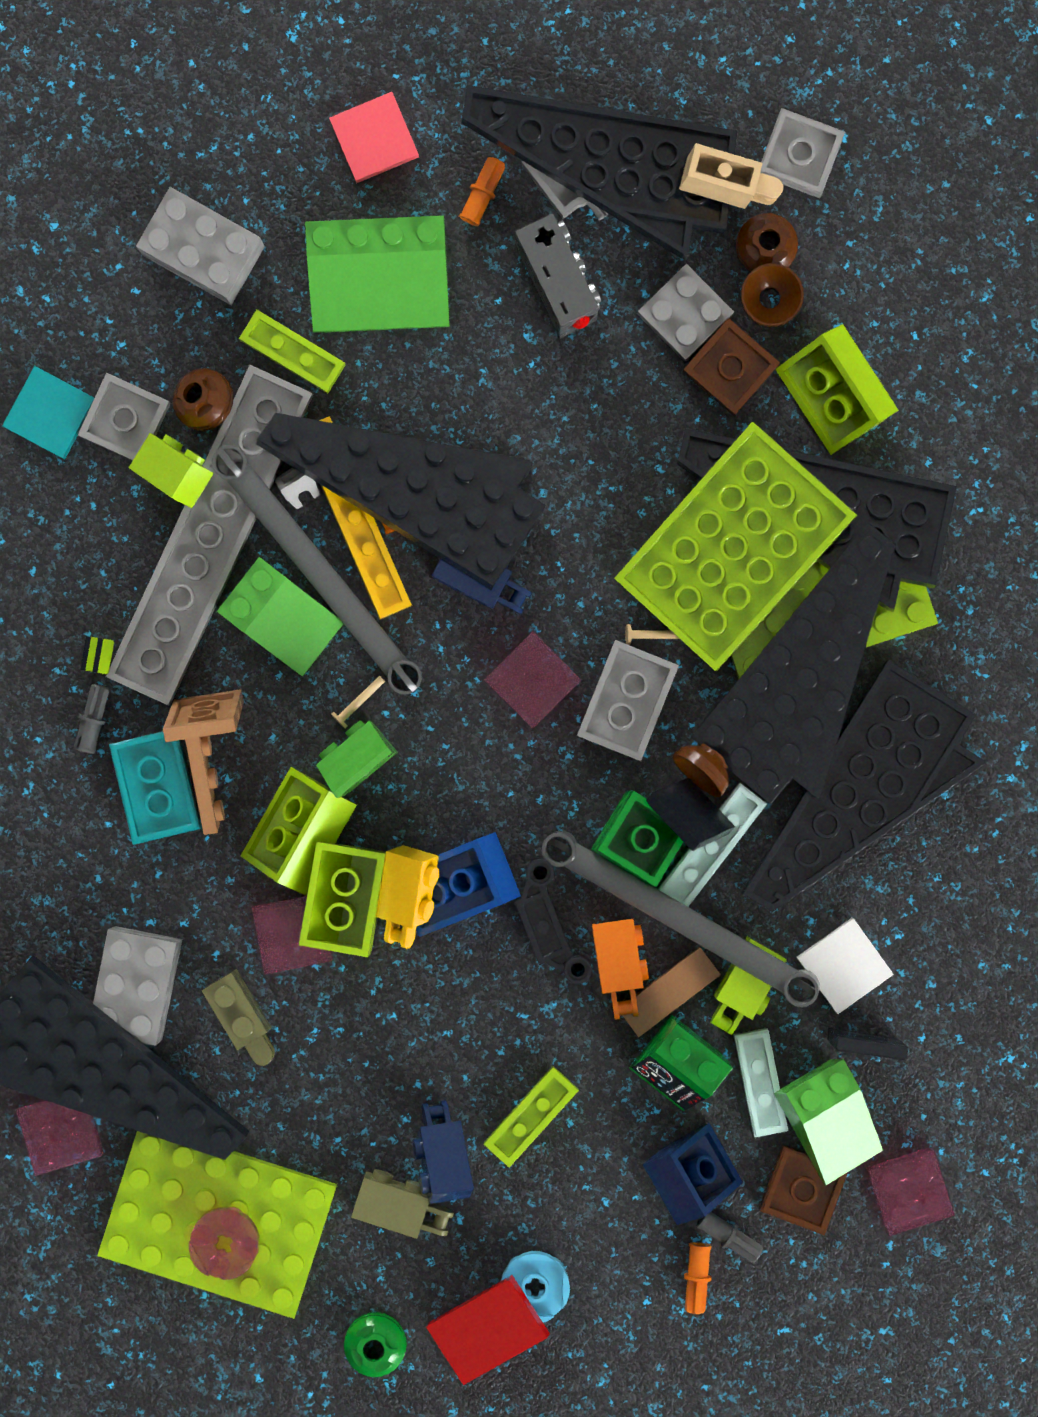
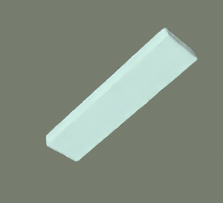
M738 783L719 808L734 824V829L728 835L694 851L688 848L658 887V890L689 907L767 803L744 785Z

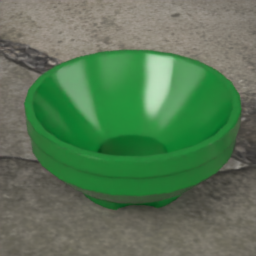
M370 1312L355 1319L349 1326L344 1339V1351L348 1362L358 1373L369 1377H381L394 1371L402 1362L407 1347L406 1335L400 1323L393 1317L380 1312ZM371 1340L379 1341L384 1347V1354L378 1359L368 1358L364 1353V1345Z

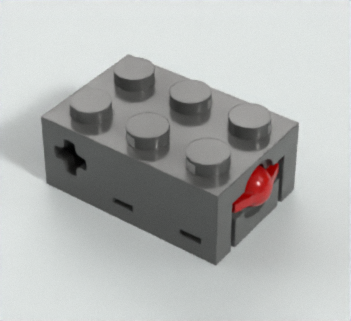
M552 213L515 231V248L559 338H562L596 322L598 310L600 309L599 303L602 301L593 283L588 285L585 280L584 272L586 267L578 252L572 253L569 240H571V236L563 220L557 222Z

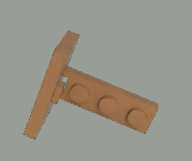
M242 689L174 699L163 727L165 742L185 739L204 835L218 833L220 821L225 820L222 800L216 801L214 788H218L217 771L215 767L210 768L208 756L212 755L210 736L236 732L244 704Z

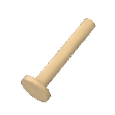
M627 624L625 629L627 645L631 644L632 639H680L671 630H632L631 624Z
M378 676L339 715L335 712H332L331 715L342 727H348L344 721L384 684L385 680Z

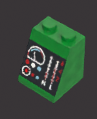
M671 1014L629 1069L674 1105L685 1111L712 1096L733 1067L722 1053Z

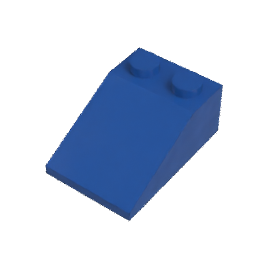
M496 832L438 855L437 868L439 869V878L434 886L432 896L434 910L429 921L417 926L416 931L418 936L421 937L521 896Z

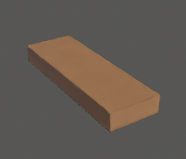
M699 946L636 994L638 1017H633V1014L622 1016L637 1036L640 1037L721 974Z

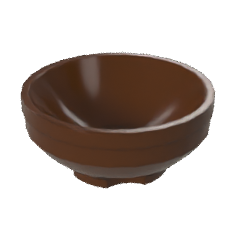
M763 213L750 218L743 224L736 238L737 257L746 270L750 272L758 266L768 263H777L789 267L798 251V239L793 226L782 216L773 213ZM763 232H774L779 238L778 247L773 250L762 248L759 243V236Z
M777 263L764 264L752 270L746 277L741 289L743 310L753 322L766 327H778L791 321L799 312L804 299L803 286L797 274L790 268ZM773 289L778 293L779 303L776 307L766 308L761 304L759 297L763 290Z
M208 368L196 369L187 373L177 384L173 394V409L179 420L190 429L196 431L211 430L219 426L229 415L233 406V389L227 378L219 372ZM200 385L202 388L201 398L195 403H189L187 399L188 391L193 386Z
M701 744L700 746L689 745L681 747L673 755L672 758L676 766L697 787L714 797H721L724 794L729 783L726 770L728 766L725 763V759L717 751L711 749L706 744Z

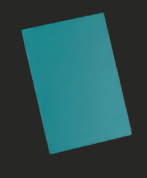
M162 731L109 744L133 845L202 829L181 740L165 742Z

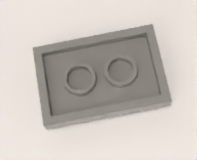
M615 640L577 736L641 761L679 665Z

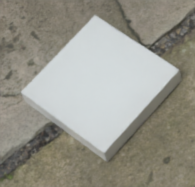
M850 918L796 957L805 970L811 971L816 975L820 983L821 993L837 1014L894 975L854 918Z

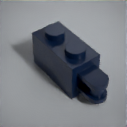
M441 559L432 574L433 579L492 610L499 603L518 614H522L523 609L521 607L526 597L530 598L532 592L509 580L512 576V571L508 570L507 567L492 590ZM506 586L515 590L509 601L500 597Z
M446 1100L440 1101L439 1105L433 1106L423 1103L421 1108L424 1126L419 1128L417 1139L412 1140L415 1160H421L423 1173H419L420 1191L422 1194H427L429 1204L470 1198L474 1186L461 1121L451 1122ZM442 1118V1124L432 1125V1120Z

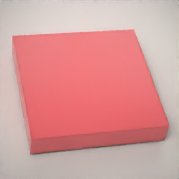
M389 92L329 118L356 184L419 158L418 151L393 92Z

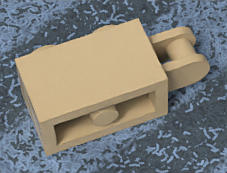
M696 143L687 157L679 190L745 209L750 201L765 205L773 204L783 192V184L776 177L760 173L763 164L761 162Z

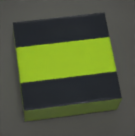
M86 636L80 670L108 674L114 640Z

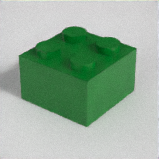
M626 791L591 850L647 884L657 887L683 841L651 808L645 797L635 791Z

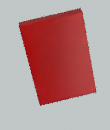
M513 1275L430 1321L426 1326L463 1385L547 1339L550 1334Z

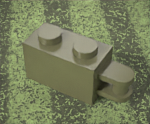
M235 969L202 990V993L235 1048L239 1050L245 1046L252 1060L257 1065L265 1066L275 1056V1048L266 1035L272 1027L238 970Z
M374 1169L373 1173L366 1171L351 1218L416 1239L420 1229L440 1236H447L449 1230L446 1226L449 1218H453L454 1211L434 1203L429 1204L427 1194H422L420 1191L419 1182L407 1180L405 1184L392 1180L393 1175L377 1169ZM426 1211L436 1214L433 1223L424 1220Z

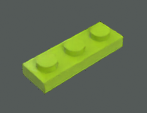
M257 309L239 337L241 342L327 394L346 365L345 362Z
M552 1066L484 1141V1145L510 1168L575 1096L579 1089Z

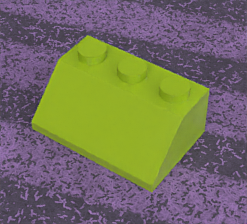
M843 324L820 335L775 369L830 455L899 411Z
M290 767L243 850L241 857L275 882L306 895L309 889L316 842L335 844L357 805L345 797L336 798L329 787Z
M316 842L299 941L300 946L368 957L371 954L386 851Z

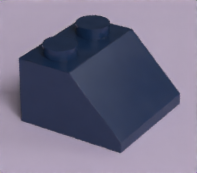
M710 1123L698 1127L663 1147L643 1164L677 1225L705 1217L743 1183Z

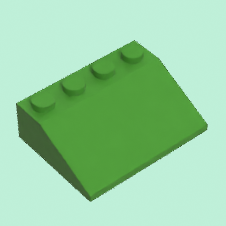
M444 215L305 222L313 333L450 327Z

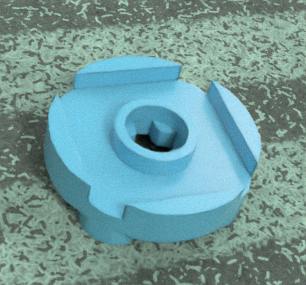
M541 1251L525 1252L510 1260L503 1272L501 1281L513 1275L542 1322L544 1323L554 1318V1315L559 1313L566 1305L570 1293L569 1277L561 1261ZM534 1278L539 1279V1283L545 1284V1289L539 1290L537 1296L531 1295L530 1289H525L526 1283H531Z

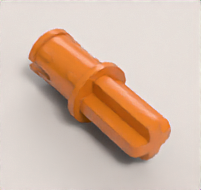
M494 157L487 158L476 183L470 185L472 191L462 213L459 215L460 219L474 226L480 225L481 218L489 201L494 200L496 197L494 191L505 170V164Z
M690 1242L688 1273L684 1274V1279L687 1280L685 1310L688 1313L701 1314L706 1309L707 1284L712 1278L708 1275L711 1245L702 1242Z

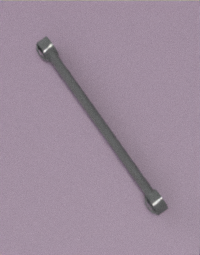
M224 445L218 448L212 458V467L215 473L228 481L387 676L390 687L400 694H410L416 691L422 680L419 667L406 658L249 465L245 453L233 445ZM232 449V451L237 452L243 460L241 470L231 460L225 450ZM218 456L222 458L235 475L229 476L220 471L217 462ZM400 664H406L415 669L418 678L416 685L403 671ZM393 670L408 686L409 690H403L394 684L391 675Z
M556 831L543 841L542 855L551 865L566 867L784 993L786 999L792 1005L807 1007L817 999L820 983L816 975L811 971L805 969L797 970L581 846L569 832ZM553 837H561L566 839L571 847L557 839H554ZM548 845L561 849L570 858L565 861L554 859L549 853ZM796 977L809 979L815 988ZM789 984L802 988L812 997L807 1000L795 998L789 991Z

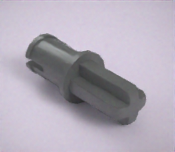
M100 684L91 685L84 714H79L78 716L81 721L73 746L74 749L95 754L102 724L106 723V720L102 719L109 693L108 687Z
M712 1212L700 1218L696 1225L698 1229L703 1230L719 1241L723 1249L728 1247L750 1263H755L762 1254L763 1246L738 1230L739 1226L736 1223L731 1225Z

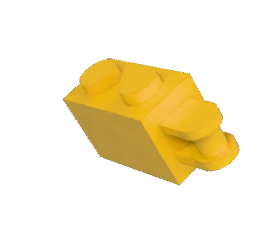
M404 845L386 851L376 913L377 918L386 920L385 942L392 944L395 941L400 943L401 947L409 949L414 942L417 926L429 921L434 910V902L432 901L433 890L439 878V869L437 868L438 855Z

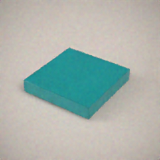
M34 366L2 426L65 460L78 436L94 397Z

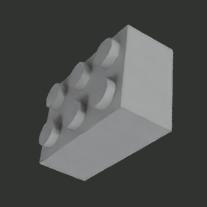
M169 187L138 241L136 248L144 257L232 306L265 246L259 236L174 188Z
M115 926L107 931L93 1004L141 1043L156 1046L163 1039L183 939Z

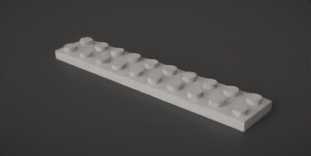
M249 365L233 400L231 411L225 421H223L203 465L214 474L193 508L184 506L113 659L109 673L106 675L107 678L168 706L171 705L257 519L228 481L215 473L212 467L213 455L218 448L224 445L237 446L245 453L249 465L270 489L283 461L256 445L257 438L275 413L303 418L313 397L311 392ZM232 449L225 450L227 455L241 470L243 465L241 456L237 452L232 451ZM218 456L217 462L220 471L229 476L235 475L222 458Z

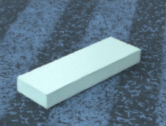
M768 1028L733 1034L753 1136L760 1137L788 1131L785 1113L774 1095L776 1091L780 1090Z

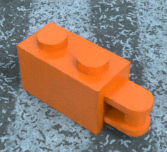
M633 919L592 924L602 994L611 993L614 1019H620V1015L633 1014V1017H638L635 989L644 988L643 980H649L646 959L640 960L638 946L644 945L641 925H634ZM629 990L631 1000L617 1002L616 992Z

